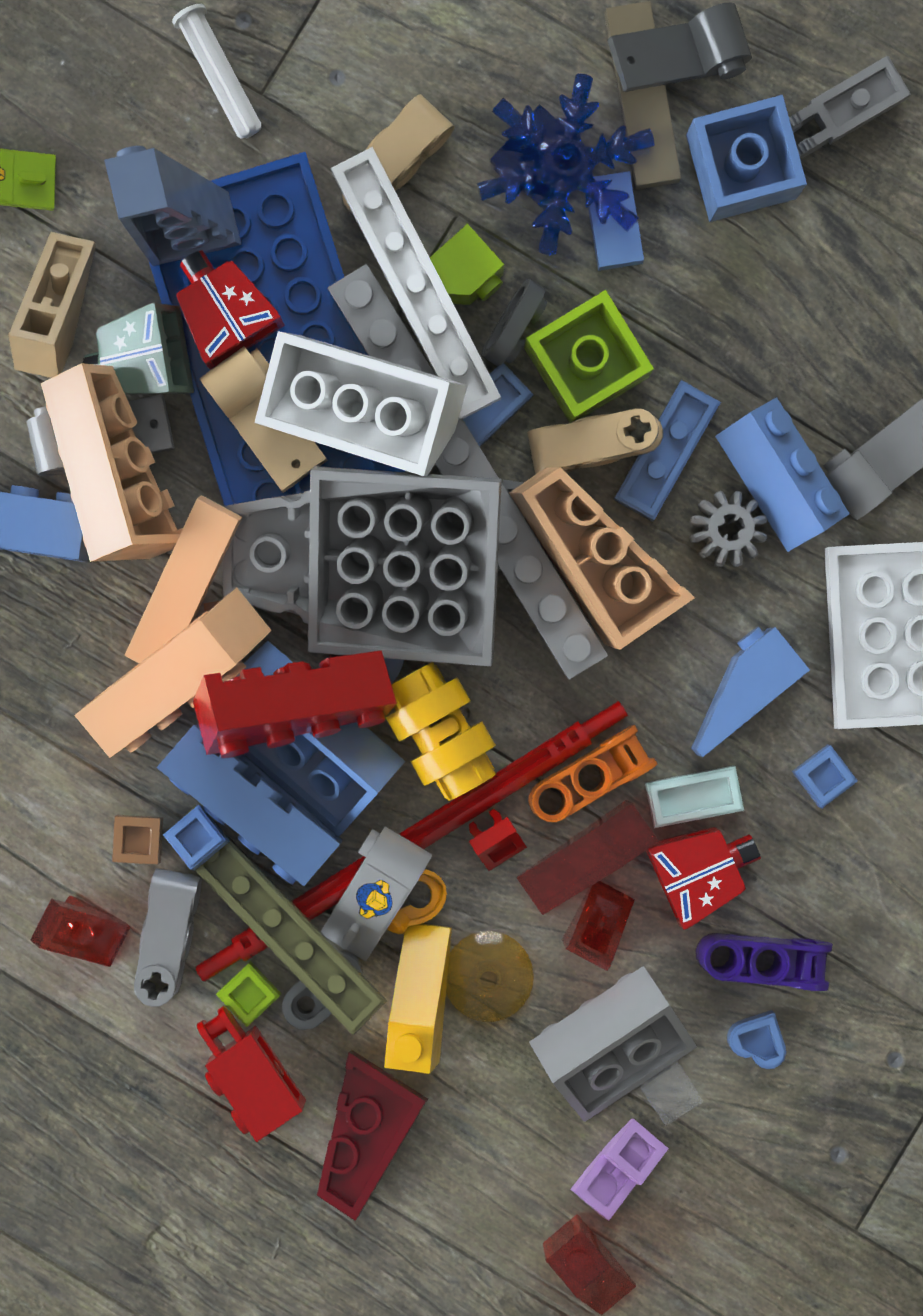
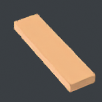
M202 495L196 499L124 656L142 664L141 662L171 638L173 639L194 621L243 518L242 516Z

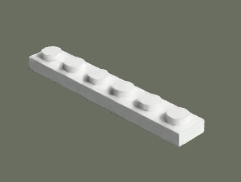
M373 147L332 167V174L436 376L468 385L459 421L501 400V396Z

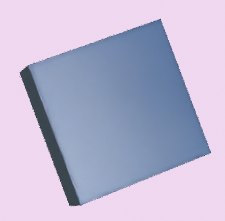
M828 744L792 771L819 808L825 807L858 782L833 747Z
M200 805L196 806L163 834L192 871L199 868L230 842Z

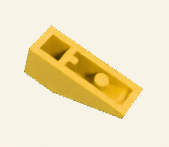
M418 924L408 926L404 932L388 1022L384 1068L430 1074L440 1063L452 927Z

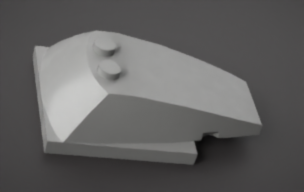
M314 466L310 470L309 491L223 506L243 517L223 558V596L225 597L237 587L252 606L277 613L287 611L300 615L303 622L308 623V652L351 655L382 650L384 658L492 666L494 660L502 479L438 474L421 476L408 472Z

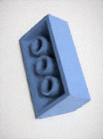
M267 641L244 664L246 665L245 669L261 667L264 676L273 675L274 671L284 667L287 663L293 662ZM357 722L340 726L341 731L326 737L314 738L312 732L297 735L294 742L281 747L268 748L266 742L248 746L249 751L244 755L338 837L405 763V760L368 728H359Z

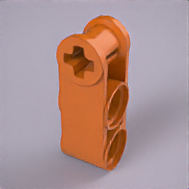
M634 724L606 739L599 747L535 784L529 793L528 803L531 811L537 817L547 822H558L620 785L642 776L657 766L658 763L655 758L648 757L636 736L638 729ZM592 764L599 769L601 780L596 788L584 790L579 784L578 775L584 766ZM548 788H556L562 796L560 808L553 813H544L539 806V797Z

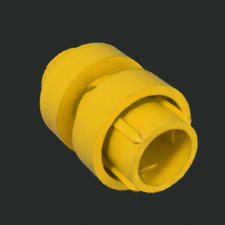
M431 662L392 684L397 703L394 706L396 712L385 718L398 741L410 735L414 739L421 755L410 762L424 786L435 781L444 798L450 801L496 775L494 767L485 753L496 746L483 721L471 727L468 725L460 707L471 700L458 677L446 683L437 665ZM441 719V722H439V723L433 725L432 727L430 726V724H432V723L436 722L437 720ZM449 736L451 737V738L445 740L444 742L440 743V741L446 739L447 737H449Z

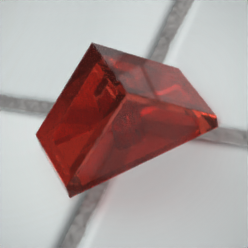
M595 878L562 938L565 949L608 971L635 899Z

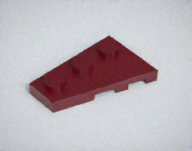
M351 1050L348 1052L345 1066L346 1073L342 1091L338 1097L337 1114L332 1136L327 1147L317 1196L356 1221L428 1101V1098Z

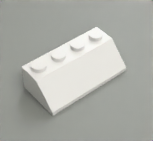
M278 331L255 423L414 474L428 476L456 430L468 385L302 335Z

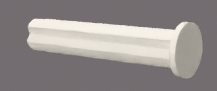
M194 4L186 7L174 16L172 23L175 28H181L237 136L240 139H247L261 130V122L204 16L207 11L203 4Z

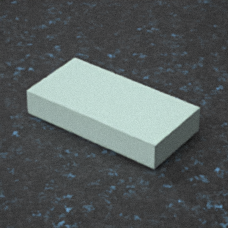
M733 765L645 782L654 828L744 811L736 766Z

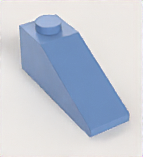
M758 626L737 643L741 650L731 658L691 747L697 756L704 757L810 671L776 627L767 628L765 631H762Z

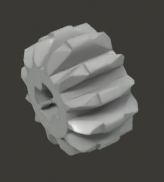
M718 491L714 494V505L709 501L702 500L698 507L706 517L692 516L689 521L691 525L702 528V532H697L689 537L690 542L698 543L704 540L707 545L700 550L698 556L704 559L715 551V567H722L726 562L727 555L733 567L741 566L743 564L742 553L751 559L758 555L756 547L750 541L763 543L767 539L766 534L755 530L756 526L767 522L766 516L760 515L752 518L750 513L757 508L758 502L753 499L744 507H741L742 492L735 491L732 494L729 504L723 491ZM724 518L729 519L728 524L735 522L738 528V532L731 535L732 541L727 540L728 534L721 536L718 531V527L725 523Z

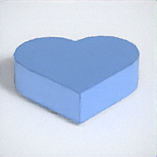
M772 1010L739 1020L732 1024L728 1030V1044L738 1056L744 1058L752 1057L757 1065L765 1069H774L784 1061L786 1047L776 1015Z

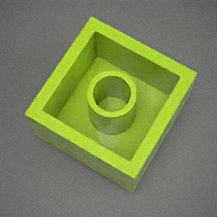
M606 290L528 336L524 346L525 351L569 423L584 418L645 381L654 370Z

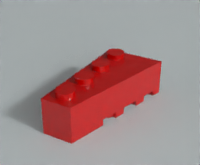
M382 650L326 658L319 663L318 669H311L310 663L304 661L287 663L284 667L274 671L273 675L264 676L261 667L242 669L239 672V676L222 682L220 673L203 675L193 700L206 755L220 753L221 758H231L245 754L249 751L248 746L265 742L268 748L285 746L294 742L295 736L312 732L314 738L330 736L341 731L340 726L356 722L359 728L375 726L386 720L385 716L397 704Z

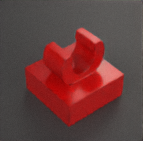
M495 809L489 811L490 816L494 820V826L486 831L481 832L474 822L469 824V831L474 837L469 843L488 871H491L527 848L509 818L503 819Z

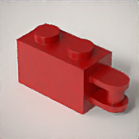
M222 1006L217 1010L218 1015L208 1022L202 1020L197 1023L200 1035L213 1053L205 1064L208 1070L205 1073V1077L215 1094L219 1097L224 1094L233 1107L231 1116L239 1130L245 1135L250 1132L254 1140L258 1142L301 1113L306 1099L257 1026L255 1025L247 1032H244L226 1006ZM229 1031L234 1040L223 1046L218 1037Z

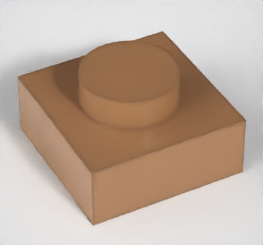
M115 816L112 862L161 863L163 817Z

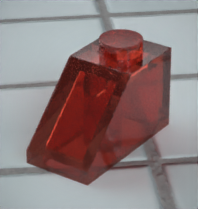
M578 1214L543 1242L546 1262L578 1299L600 1315H603L636 1287V1283Z

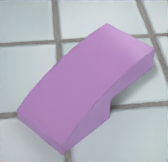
M631 1119L603 1148L570 1190L604 1219L609 1221L635 1185H642L669 1148L635 1119Z

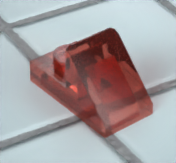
M69 896L65 902L51 898L30 940L38 948L111 967L131 926L77 897Z

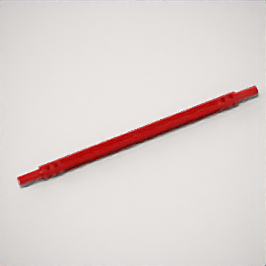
M617 701L584 723L580 724L578 721L573 723L570 727L562 730L554 737L546 740L538 747L496 772V775L486 782L453 799L399 834L419 847L427 848L547 771L574 756L582 749L590 746L592 738L628 716L622 704ZM366 857L359 858L292 902L309 920L314 919L339 902ZM249 927L231 938L232 944L195 966L196 972L201 980L206 982L241 959L245 962L256 954L267 949L268 946Z

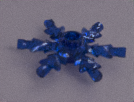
M587 74L575 75L571 99L563 94L559 96L566 118L556 117L565 130L558 139L546 137L545 120L537 128L534 112L529 105L525 106L521 115L511 103L502 98L492 111L511 127L504 130L502 135L509 139L524 140L525 142L519 149L535 148L539 159L532 167L516 160L519 170L501 165L495 166L494 170L500 177L477 183L480 198L484 201L506 192L505 203L510 204L517 198L524 187L529 197L536 182L547 184L550 188L551 196L538 203L539 206L547 208L532 223L533 228L544 227L538 251L545 255H556L560 230L567 235L572 234V227L565 211L575 213L574 208L567 200L572 191L579 190L586 193V209L594 202L598 219L602 224H606L608 216L611 215L628 232L639 219L637 215L621 203L629 198V194L620 190L606 189L612 180L596 181L593 177V168L601 162L609 168L615 169L612 159L627 164H635L637 159L631 152L655 146L652 131L648 128L626 137V126L622 125L613 133L607 143L602 133L596 147L584 145L581 140V133L592 128L594 125L584 121L599 107L597 101L587 103L593 78ZM561 163H568L572 166L573 170L566 171L557 166Z

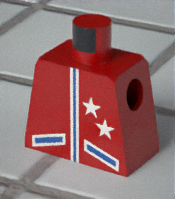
M200 250L190 254L180 263V267L191 284L179 291L176 296L200 356L210 370L243 346L248 349L285 326L277 310L232 260L214 269L204 251Z
M715 827L643 845L677 923L683 930L692 927L744 892L746 887L738 869L761 859L759 850L750 834L726 844L721 831Z

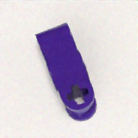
M710 933L704 936L697 944L695 951L696 960L700 967L717 980L790 986L810 991L829 990V982L825 980L827 953L832 952L833 944L830 942L805 938L780 939ZM719 946H728L730 952L728 961L721 967H713L710 963L711 953ZM765 950H772L774 953L773 964L765 971H758L756 968L758 955Z

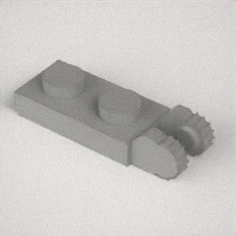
M889 56L882 58L812 99L807 107L789 117L793 133L813 118L821 129L819 133L811 138L804 139L797 145L800 159L820 149L826 143L831 145L910 97V91Z

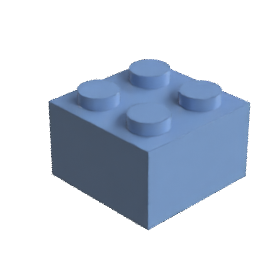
M783 95L693 118L686 138L709 222L795 200L807 185Z

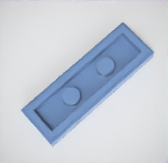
M681 380L658 419L663 428L661 444L650 453L638 455L613 500L653 522L721 402Z

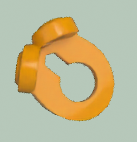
M425 869L418 881L425 883L430 889V901L423 908H415L412 905L400 908L387 930L396 934H403L408 926L422 924L435 917L441 911L446 901V885L442 878L435 872Z

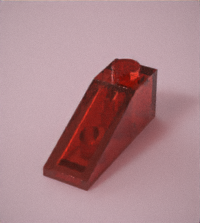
M626 799L516 878L541 914L544 915L620 869L659 840L633 803Z

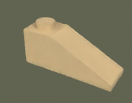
M50 232L9 332L15 370L50 378L62 373L76 333L95 252L94 241Z

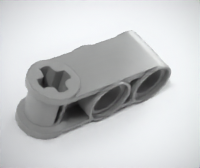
M156 868L153 873L148 895V912L141 932L140 955L134 981V991L137 998L143 1004L150 1007H159L166 1004L181 987L185 962L193 937V919L198 907L202 887V877L199 875ZM157 973L161 974V981L168 984L160 993L155 992V984L149 982V979Z

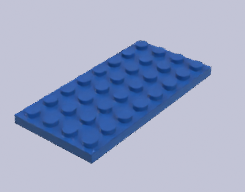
M306 152L211 180V182L229 192L241 245L205 253L214 269L232 260L277 310L285 325L248 348V352L251 353L258 348L270 364L277 333L280 331L302 335L368 355L328 291V287L344 278V274ZM184 259L152 266L149 262L162 304L180 306L176 294L191 284L180 267V263ZM180 307L194 393H191L190 396L224 506L309 491L310 474L283 493L202 384L199 378L209 372L210 369L200 356ZM315 442L328 460L320 467L405 472V470Z

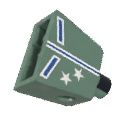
M159 303L148 304L99 327L96 332L99 352L87 354L83 358L84 364L113 366L126 395L194 393L180 306Z

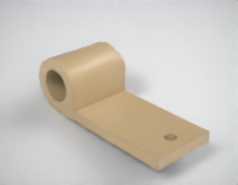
M243 346L199 379L284 493L309 475L310 470L314 466L320 467L328 460L314 441L255 423L269 363L258 348L249 353L245 346Z

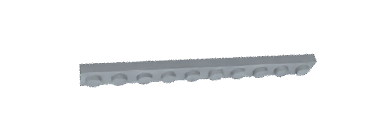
M367 263L328 287L329 293L368 356L435 375ZM458 419L454 434L435 463L442 475L499 478L463 419L460 421ZM502 484L498 567L567 679L570 680L606 658L608 654Z

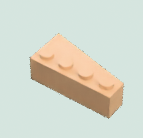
M81 363L42 382L41 386L46 400V408L51 418L58 443L59 455L63 461L71 490V498L76 508L83 534V542L87 548L90 562L151 559L173 550L183 528L177 530L168 510L175 506L168 489L160 492L149 466L156 462L149 447H145L134 434L132 428L138 422L113 366Z
M547 467L509 492L604 645L621 650L695 599L685 587L680 586L667 573L668 571L655 558H651L623 527L618 526L603 511L604 509L561 467Z
M236 587L211 610L200 615L173 639L168 640L142 661V664L139 663L74 716L109 758L123 748L132 753L152 737L148 730L154 725L162 731L183 714L179 709L180 706L188 702L192 708L194 707L193 700L203 675L220 673L222 682L236 677L242 669L246 668V665L241 660L272 630Z

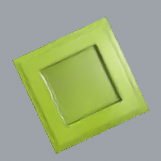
M251 961L216 993L218 998L246 1027L257 1019L282 994Z

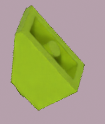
M466 224L430 257L453 304L470 305L478 297L485 301L503 284L500 277L504 273V263L469 224Z

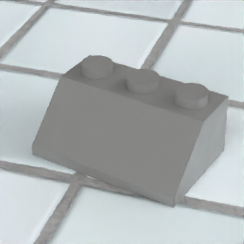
M644 966L633 973L624 975L614 986L596 998L585 1001L578 1010L560 1022L549 1025L540 1035L529 1041L554 1086L584 1122L697 1048L695 1042Z

